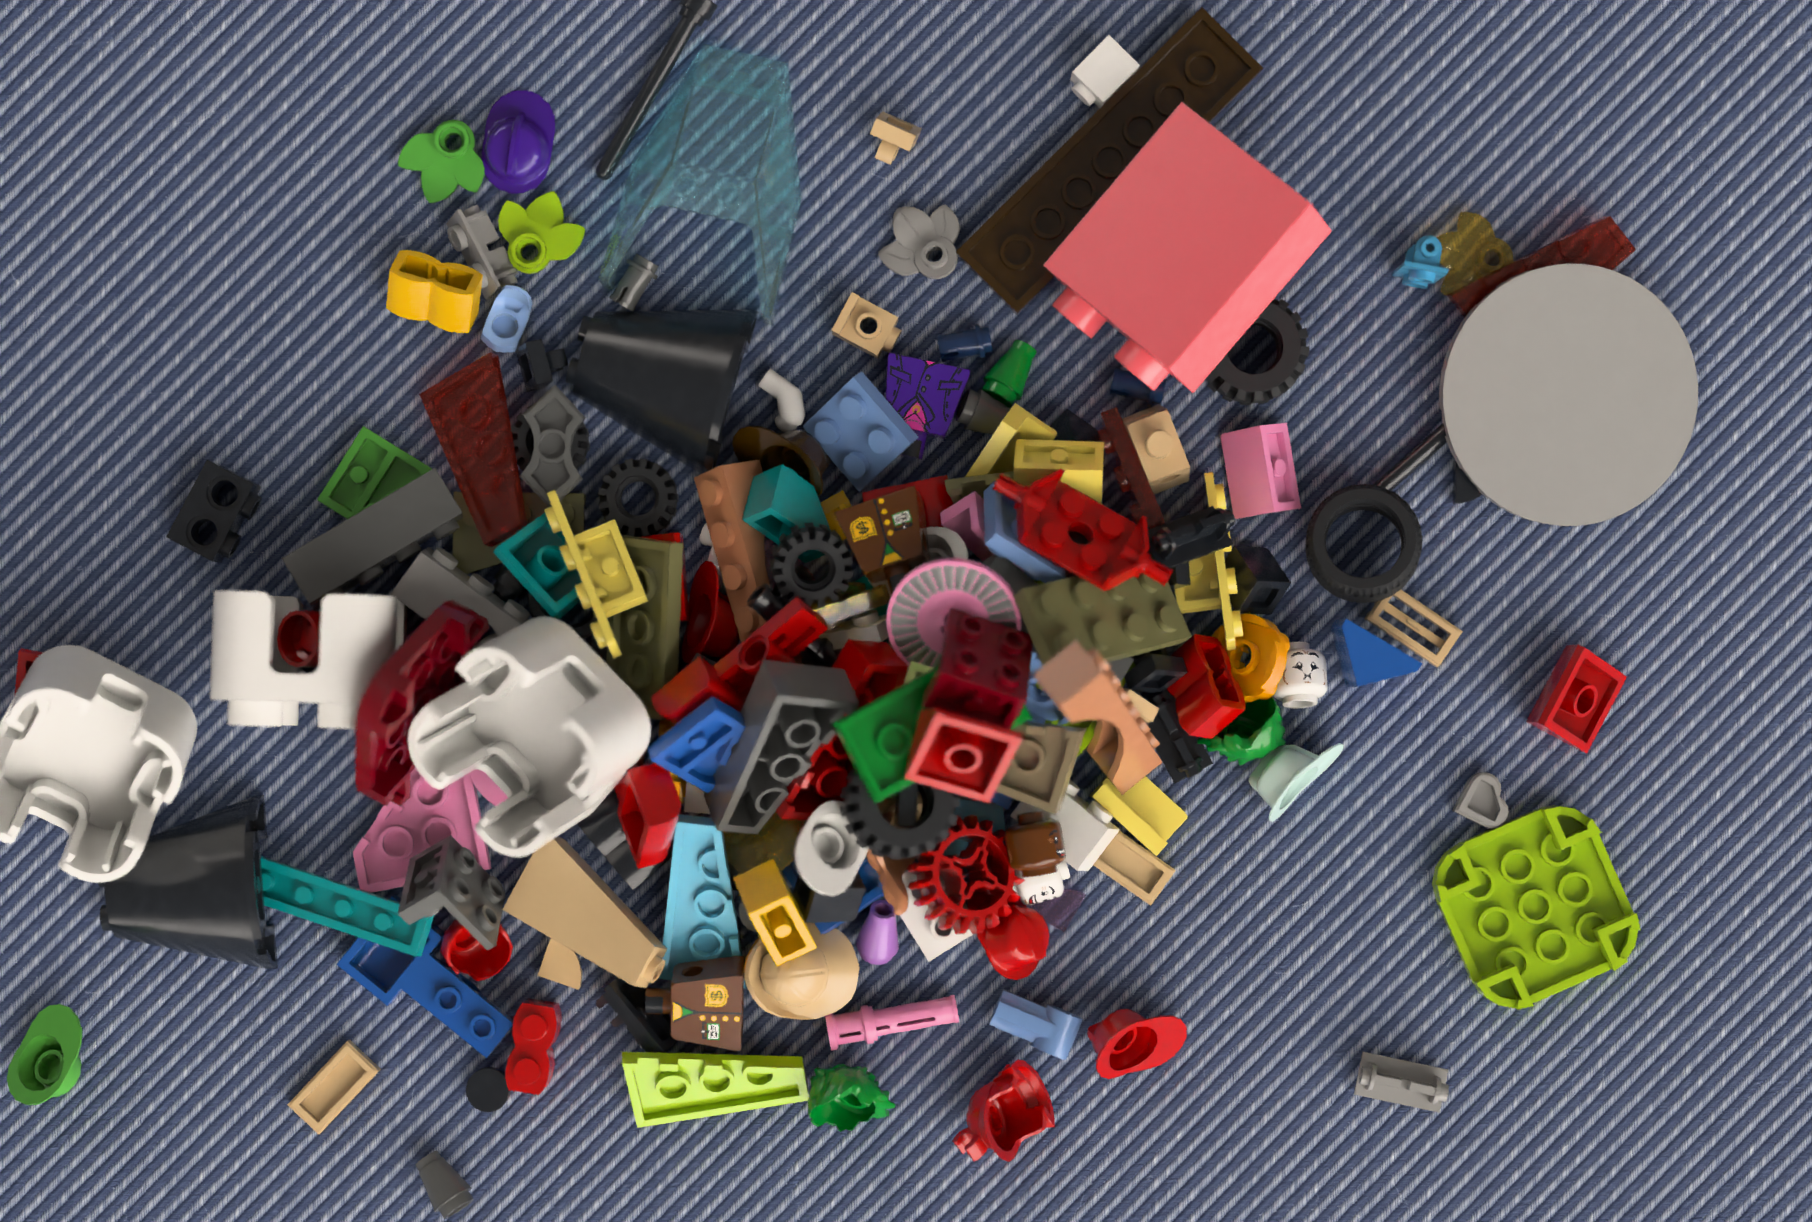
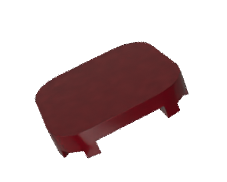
M455 600L445 601L430 614L378 670L362 697L357 713L355 784L357 791L385 806L389 802L401 806L410 798L411 772L415 769L408 747L410 726L418 713L429 702L466 682L455 668L468 653L473 651V645L489 629L487 618Z

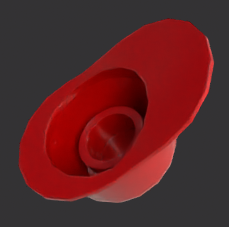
M705 561L700 565L691 586L689 622H687L682 643V659L685 663H691L696 653L722 659L737 647L739 641L734 613L731 610L728 597L718 591L719 578L717 568L711 561Z
M973 892L971 898L967 901V909L975 910L985 901L988 894ZM1020 899L1018 902L1008 903L1012 913L1008 917H999L1000 924L994 928L985 926L982 933L976 934L995 971L1004 978L1012 980L1028 977L1036 969L1039 960L1046 957L1050 935L1048 925L1043 916L1033 908H1028Z
M1125 1008L1116 1010L1101 1022L1091 1025L1087 1030L1088 1038L1098 1055L1096 1071L1101 1077L1112 1079L1127 1073L1159 1066L1174 1057L1182 1048L1187 1037V1027L1180 1018L1173 1015L1145 1018L1133 1010Z

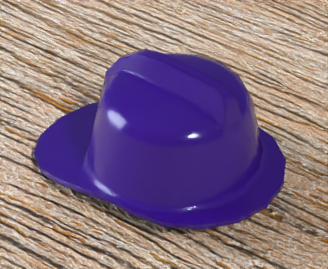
M527 90L512 91L501 96L490 109L486 121L481 157L487 179L499 190L510 194L526 193L538 187L547 175L555 136V116L549 103L540 95Z

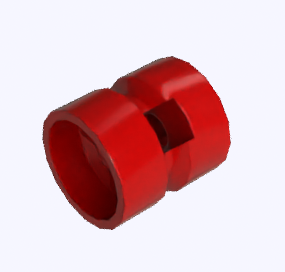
M296 610L289 612L282 619L277 634L278 650L283 660L290 666L297 668L319 666L321 611Z

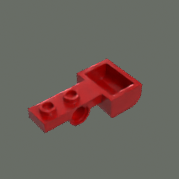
M796 597L714 666L699 656L650 697L652 704L658 714L674 725L678 724L712 696L740 712L763 660L795 664L794 657L829 628L820 614Z
M647 749L633 767L627 769L626 775L614 787L619 800L617 815L637 869L658 864L666 858L681 809V801L670 771L656 763L643 766Z

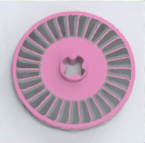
M942 558L926 562L905 575L891 595L886 618L887 632L891 645L897 655L908 666L910 661L935 668L941 664L946 616L951 608L1021 631V613L1014 598L1015 594L1000 575L981 563L963 558Z

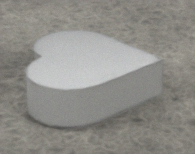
M1487 772L1476 773L1468 779L1452 810L1487 828H1497L1503 825L1509 814L1506 802L1500 797L1501 784L1498 778Z

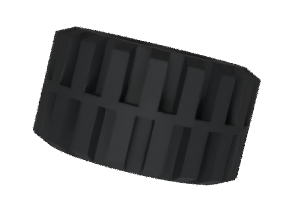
M1273 299L1253 323L1266 329L1276 343L1277 356L1272 366L1262 373L1248 374L1236 368L1230 361L1228 354H1226L1206 378L1209 382L1208 387L1213 392L1218 391L1223 395L1222 398L1229 402L1234 400L1240 402V405H1250L1251 403H1258L1259 405L1279 397L1296 383L1297 378L1303 373L1306 366L1304 365L1305 359L1309 355V346H1306L1308 333L1306 328L1302 329L1299 322L1302 318L1297 311L1293 313L1288 308L1289 303L1283 299L1280 301Z
M856 769L850 770L846 777L848 783L841 790L840 797L844 798V806L840 807L841 817H847L849 824L845 825L848 833H854L858 838L856 843L861 848L868 847L872 850L871 854L878 857L887 856L889 859H902L926 853L936 848L935 845L944 841L950 834L947 832L949 827L954 826L958 816L954 815L955 808L960 807V797H955L952 792L918 782L916 784H918V790L922 798V811L916 824L908 828L894 827L882 817L877 803H873Z

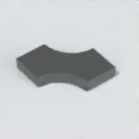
M556 385L523 413L524 418L532 429L534 450L530 463L520 477L548 507L552 505L547 492L555 490L561 501L584 480L575 467L572 456V444L578 427L586 417Z

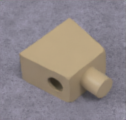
M1158 404L1118 420L1148 497L1189 481L1190 465L1167 408Z

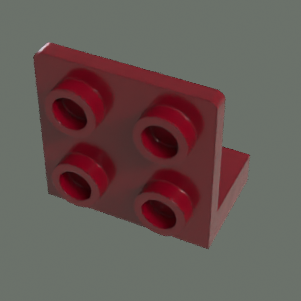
M951 608L946 616L941 664L924 692L922 706L929 709L939 708L1010 729L1027 702L1033 646L1030 634Z

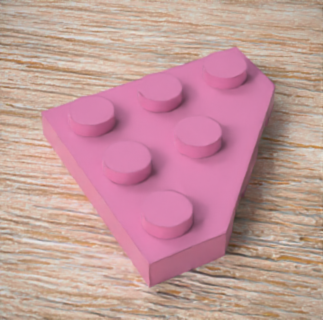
M415 767L411 772L410 798L401 806L393 802H389L387 806L384 805L365 836L362 837L353 851L359 888L361 890L373 893L404 887L410 858L450 835L462 847L468 848L473 853L477 863L484 870L492 869L487 844L475 831V825L482 816L476 787L469 773L443 789H436L422 777Z

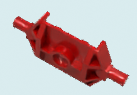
M1062 469L1033 482L1030 487L1019 484L1003 475V473L1000 474L992 490L1016 502L1013 508L1017 510V540L1020 544L1104 591L1110 590L1133 576L1138 579L1140 573L1165 586L1173 569L1150 558L1151 555L1147 553L1149 541L1146 516L1142 515L1138 524L1123 517L1060 481L1065 472ZM1076 531L1081 533L1088 540V544L1075 543L1069 537L1068 532Z

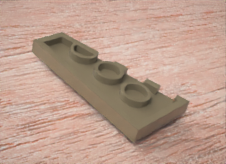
M1025 722L1012 729L1022 733V741L996 792L1056 814L1061 809L1086 729Z

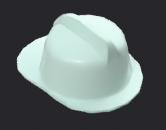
M1341 743L1333 745L1319 756L1296 745H1283L1268 753L1249 776L1251 787L1272 808L1268 820L1273 822L1279 818L1298 794L1335 761L1342 752L1344 745Z

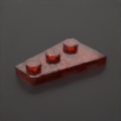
M1115 407L1102 412L1103 429L1098 430L1097 434L1100 442H1104L1105 454L1113 453L1118 467L1113 468V472L1121 492L1128 491L1133 504L1129 506L1133 522L1138 524L1142 515L1147 517L1148 529L1165 524L1164 517L1118 408Z

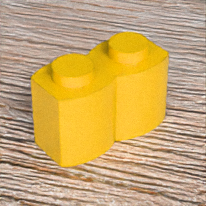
M400 250L389 269L386 308L395 315L408 320H428L434 326L448 332L469 333L479 313L483 275L477 270L462 264L441 263L436 258L422 252Z

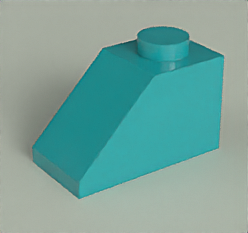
M781 464L753 476L742 520L778 545L780 543L778 538L783 533L786 536L792 532L790 528L795 525L801 529L805 528V523L812 522L814 527H819L820 524L828 526L831 531L814 486L801 478L793 469ZM808 550L803 552L798 559L807 563L825 554L818 550Z

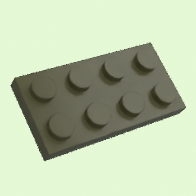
M621 535L648 602L608 617V622L622 655L613 658L607 646L606 664L641 700L649 718L667 720L656 712L650 697L678 675L683 543Z
M1140 573L1138 579L1133 576L1108 591H1104L1081 577L1075 576L1024 588L1014 595L1016 604L1043 666L1074 640H1077L1086 652L1094 647L1106 662H1111L1181 644L1192 637L1168 581L1165 586H1162V584Z

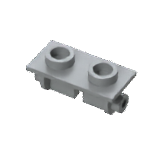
M478 205L472 206L464 212L458 209L446 223L448 226V238L454 249L458 252L461 251L468 267L477 270L483 275L481 291L485 299L488 300L500 286L502 288L505 285L517 284L518 281L515 275L518 272L511 264L504 246L489 251L487 245L497 241L499 236L486 210L481 211Z
M1362 1051L1354 1095L1440 1113L1442 1101L1446 1102L1449 1093V1085L1446 1084L1448 1069Z

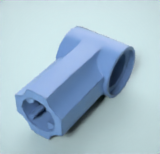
M1003 989L989 1025L1030 1041L1031 1046L1047 1054L1067 1060L1083 1019L1061 1008L1049 1004L1045 1007Z

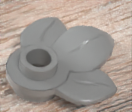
M945 204L938 207L930 217L915 207L897 208L892 222L894 235L897 240L883 247L878 252L883 264L901 276H909L920 272L927 278L941 279L951 274L958 263V254L956 253L957 249L954 243L960 232L959 221L954 212ZM933 251H942L943 254L939 261L930 262L928 260L929 255Z

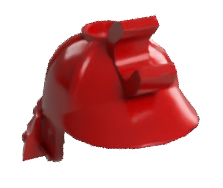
M1018 1059L1011 1064H1007L994 1077L993 1081L978 1089L971 1097L966 1114L968 1128L960 1131L952 1141L962 1154L967 1152L973 1161L980 1159L989 1148L1002 1160L1010 1162L1015 1158L1022 1141L1041 1133L1046 1128L1055 1127L1051 1099L1038 1072L1025 1060Z

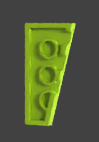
M622 1052V1065L637 1128L803 1102L809 1099V1088L802 1056Z

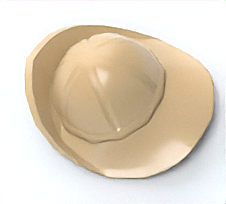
M807 923L817 948L778 967L760 938L748 956L744 972L746 986L755 1002L764 1011L775 1016L799 1020L818 1019L835 1013L844 1007L852 999L856 991L859 964L851 942L841 931L834 928L826 934H821L815 923Z

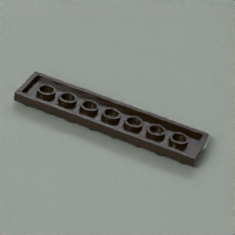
M1201 7L956 251L958 257L1017 315L1055 278L1043 266L1044 263L1178 105L1183 102L1210 123L1262 72L1263 67Z

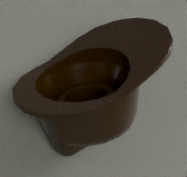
M749 425L740 428L733 436L732 446L740 462L760 460L763 472L783 464L793 469L801 478L813 485L818 497L822 494V475L829 467L831 459L825 454L820 443L807 432L791 430L785 433H776L762 426Z

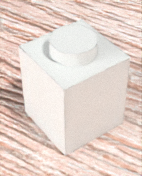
M1108 35L1072 72L1070 80L1075 85L1071 89L1087 106L1090 107L1095 103L1101 108L1139 70L1140 65Z

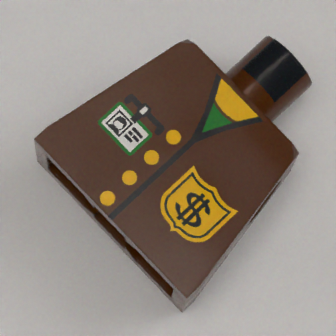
M915 486L835 511L836 519L864 575L871 583L887 580L891 595L905 575L916 567L930 561L925 506L923 498Z
M744 956L678 963L673 968L671 988H646L645 1014H671V1037L673 1039L741 1051L744 1010Z

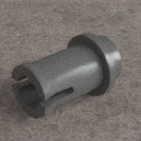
M637 253L633 260L628 259L626 261L630 265L613 294L609 297L632 312L636 309L635 306L651 279H657L658 276L655 272L659 267Z

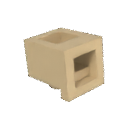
M851 292L831 330L832 335L877 359L883 350L891 353L902 330L895 327L898 323L897 316ZM873 319L877 323L876 331L872 334L864 333L860 328L863 320Z

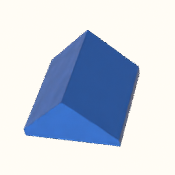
M1346 618L1335 620L1331 626L1346 687H1359L1417 672L1423 664Z

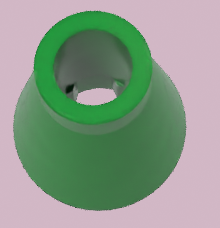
M1014 340L1008 351L983 377L985 384L982 390L1008 407H1012L1015 400H1021L1029 371L1037 351L1031 345L1021 340Z

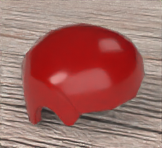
M457 919L444 932L441 945V953L455 974L460 972L468 974L475 981H483L500 973L510 961L513 950L509 935L501 924L496 946L486 950Z

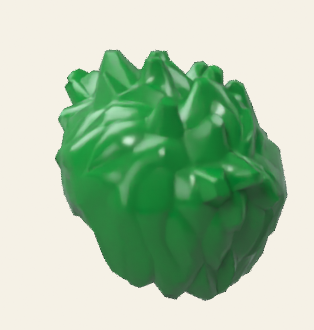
M1273 697L1267 700L1258 699L1245 703V710L1213 739L1200 737L1197 739L1198 744H1205L1208 752L1219 751L1220 755H1226L1227 761L1235 762L1237 760L1240 766L1256 758L1262 759L1268 753L1286 743L1283 738L1285 728L1282 726L1283 719L1280 716L1279 706Z
M839 1064L830 1069L816 1067L814 1069L815 1075L810 1078L811 1089L808 1099V1115L811 1123L817 1127L826 1123L836 1126L840 1132L844 1130L852 1131L859 1122H868L871 1118L881 1119L888 1117L889 1111L887 1109L895 1108V1103L889 1100L888 1091H883L878 1087V1081H874L876 1076L868 1072L867 1067L864 1066L850 1067L845 1064Z

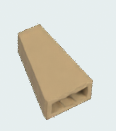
M557 836L533 852L502 910L632 986L647 988L649 982L654 983L664 969L665 960L662 958L667 951V948L565 839Z

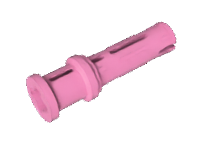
M955 995L873 1010L872 1006L862 1005L859 1011L836 1015L832 1013L825 1016L831 1051L838 1050L839 1045L865 1041L867 1044H873L874 1041H878V1036L959 1023Z

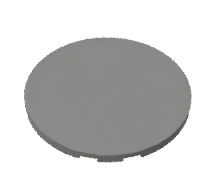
M1586 264L1544 266L1528 270L1496 286L1497 288L1476 304L1463 319L1451 340L1442 366L1439 385V408L1442 410V419L1446 432L1445 438L1459 468L1465 472L1470 481L1478 488L1477 490L1495 505L1518 517L1542 524L1557 526L1595 524L1624 514L1638 506L1654 494L1675 470L1685 453L1696 421L1698 407L1697 371L1688 340L1678 321L1663 302L1646 287L1628 276L1599 266Z

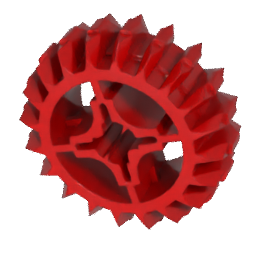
M975 815L965 816L962 821L961 817L958 816L956 824L949 827L947 831L950 833L944 841L935 845L936 848L914 856L918 863L909 864L906 868L910 873L917 876V880L910 882L907 887L910 890L919 889L921 894L913 904L917 907L927 904L928 909L924 918L930 921L939 917L938 928L942 930L950 929L953 926L954 933L958 935L966 934L968 929L972 934L982 933L985 926L988 928L998 926L1000 924L999 917H1008L1012 913L1008 903L1018 902L1021 898L1013 890V885H1020L1025 880L1020 876H1016L1014 869L1010 867L1006 845L1003 844L1005 831L1000 829L992 833L993 821L983 820L978 823L977 816ZM964 840L969 842L966 850H962L958 857H946L943 855L945 849L953 841ZM986 860H988V863L990 865L991 873L987 868ZM962 867L967 869L965 874H969L970 882L964 881L963 878L967 875L962 876ZM939 876H940V877L943 879V881H944L945 890H943V888H942V886H941ZM973 892L988 894L985 901L975 910L962 908L965 900L970 899Z

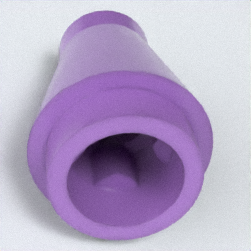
M877 900L871 904L870 912L856 938V947L859 955L864 961L874 965H882L889 962L899 950L896 915L894 914V907L887 900Z

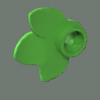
M459 120L444 121L436 127L433 133H421L413 136L402 149L398 159L399 167L412 171H422V189L426 200L432 204L447 199L455 192L458 185L467 191L476 193L485 175L483 161L474 151V133L467 124ZM452 135H458L462 140L460 147L456 150H450L446 145L447 139Z

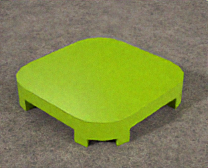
M1557 805L1538 808L1512 819L1497 828L1489 829L1456 844L1442 855L1435 866L1432 881L1435 899L1468 976L1482 996L1499 1006L1515 1008L1517 1010L1534 1006L1533 1003L1609 970L1615 971L1628 962L1627 958L1636 945L1638 930H1641L1637 913L1633 912L1599 835L1602 832L1592 818L1587 817L1578 810Z

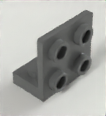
M450 835L410 858L398 915L410 925L423 917L435 915L444 906L486 950L495 947L497 943L506 894L500 881L496 877L490 876L477 863L473 853L468 848L462 847Z

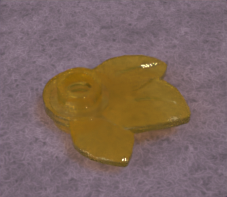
M1460 212L1457 219L1458 232L1451 231L1436 237L1442 245L1440 264L1450 270L1442 282L1440 292L1443 295L1455 298L1476 295L1487 281H1496L1507 275L1513 265V253L1510 246L1502 239L1495 237L1490 222L1479 214ZM1487 251H1494L1498 254L1499 263L1497 266H1490L1485 262L1484 256Z

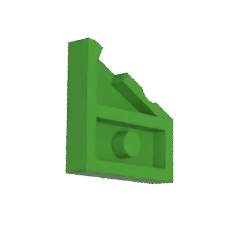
M363 426L317 500L349 519L432 470V468Z

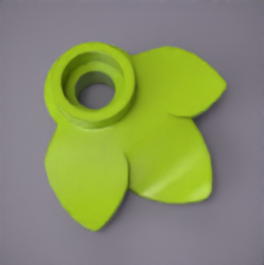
M551 191L539 196L526 210L512 201H506L500 211L498 226L500 233L509 243L508 258L513 267L522 273L535 274L545 269L550 261L568 259L577 251L584 239L585 228L583 226L571 223L563 224V207L555 192ZM528 245L536 246L538 249V255L533 260H526L522 256L523 249Z

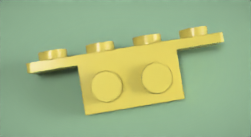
M1213 472L1204 473L1208 508L1213 506L1214 509L1222 508L1225 510L1226 501L1223 483H1214ZM1231 546L1189 561L1191 585L1175 589L1176 602L1182 614L1216 609L1222 610L1227 650L1236 649L1235 637L1243 636L1240 610L1231 611L1229 595L1237 594L1235 569L1226 568L1224 552H1231Z
M556 491L547 492L552 506L544 509L553 533L563 532L567 544L559 548L568 571L577 569L582 583L575 585V589L584 610L593 607L598 621L591 623L590 626L600 649L608 646L613 658L619 657L622 654L607 618L648 602L617 523L614 519L573 535Z

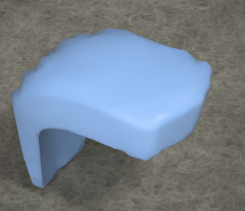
M505 285L498 292L480 337L482 342L493 351L502 353L516 351L528 323L533 305L527 291L519 286Z

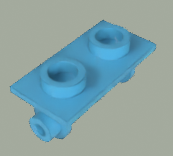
M1430 235L1420 238L1415 245L1407 250L1405 261L1392 272V276L1403 278V285L1414 288L1426 289L1429 283L1435 284L1448 274L1449 270L1439 267L1442 253L1440 241Z

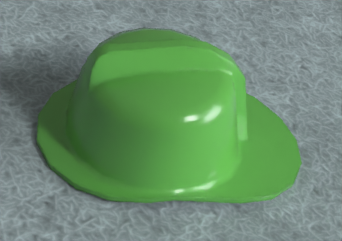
M62 1004L49 1005L40 1011L31 1023L8 1067V1088L16 1101L25 1105H39L51 1099V1097H59L69 1092L76 1085L82 1067L79 1055L82 1044V1028L79 1017L71 1008Z

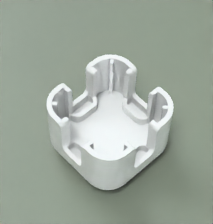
M214 591L210 699L228 700L227 725L297 726L299 702L318 703V728L356 729L358 708L372 678L407 640L408 607L392 596L329 594L325 596L321 603L319 666L315 672L308 674L302 668L293 667L286 663L278 650L277 644L278 627L282 619L289 612L303 610V604L298 598L270 596L265 592Z
M536 617L468 653L455 668L466 682L429 702L413 720L408 734V747L411 759L418 772L432 787L443 789L475 769L485 772L507 795L508 799L487 811L475 825V831L495 851L511 857H522L533 853L594 812L626 775L627 769H631L646 751L651 737V725L646 708L637 695L571 627L555 618Z
M62 645L42 653L31 665L0 721V841L5 843L14 842L27 814H33L61 827L68 833L69 838L59 862V867L64 872L89 882H108L125 875L133 868L143 852L162 802L170 804L180 787L197 734L196 718L189 704L175 692L87 648L75 645Z

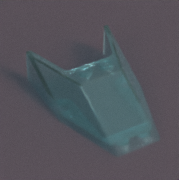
M702 45L632 161L598 279L604 288L613 290L620 262L655 208L668 206L744 223L753 232L762 319L764 324L773 326L802 201L788 63L710 45Z

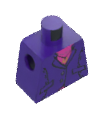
M889 353L886 400L919 437L900 456L922 460L927 436L945 439L967 385L970 370Z

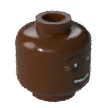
M1043 811L1018 814V823L1010 825L1004 832L1010 867L1021 871L1022 877H1034L1057 872L1056 865L1062 863L1066 858L1060 822L1052 818L1044 819Z

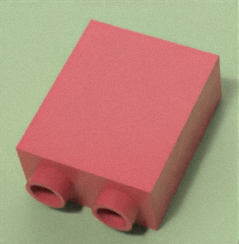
M1181 102L1043 266L1066 287L1052 306L1074 326L1092 339L1102 326L1108 322L1128 339L1113 357L1141 382L1154 391L1166 376L1170 374L1194 393L1331 233V229L1308 200Z

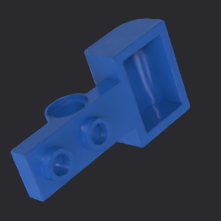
M393 895L390 898L397 902L401 901V898L397 895ZM433 922L422 956L415 957L358 937L336 964L387 1006L392 1004L403 990L485 1058L492 1053L513 1026V1019L484 997L470 980L461 973L455 974L451 968L432 954L441 944L444 936V931Z

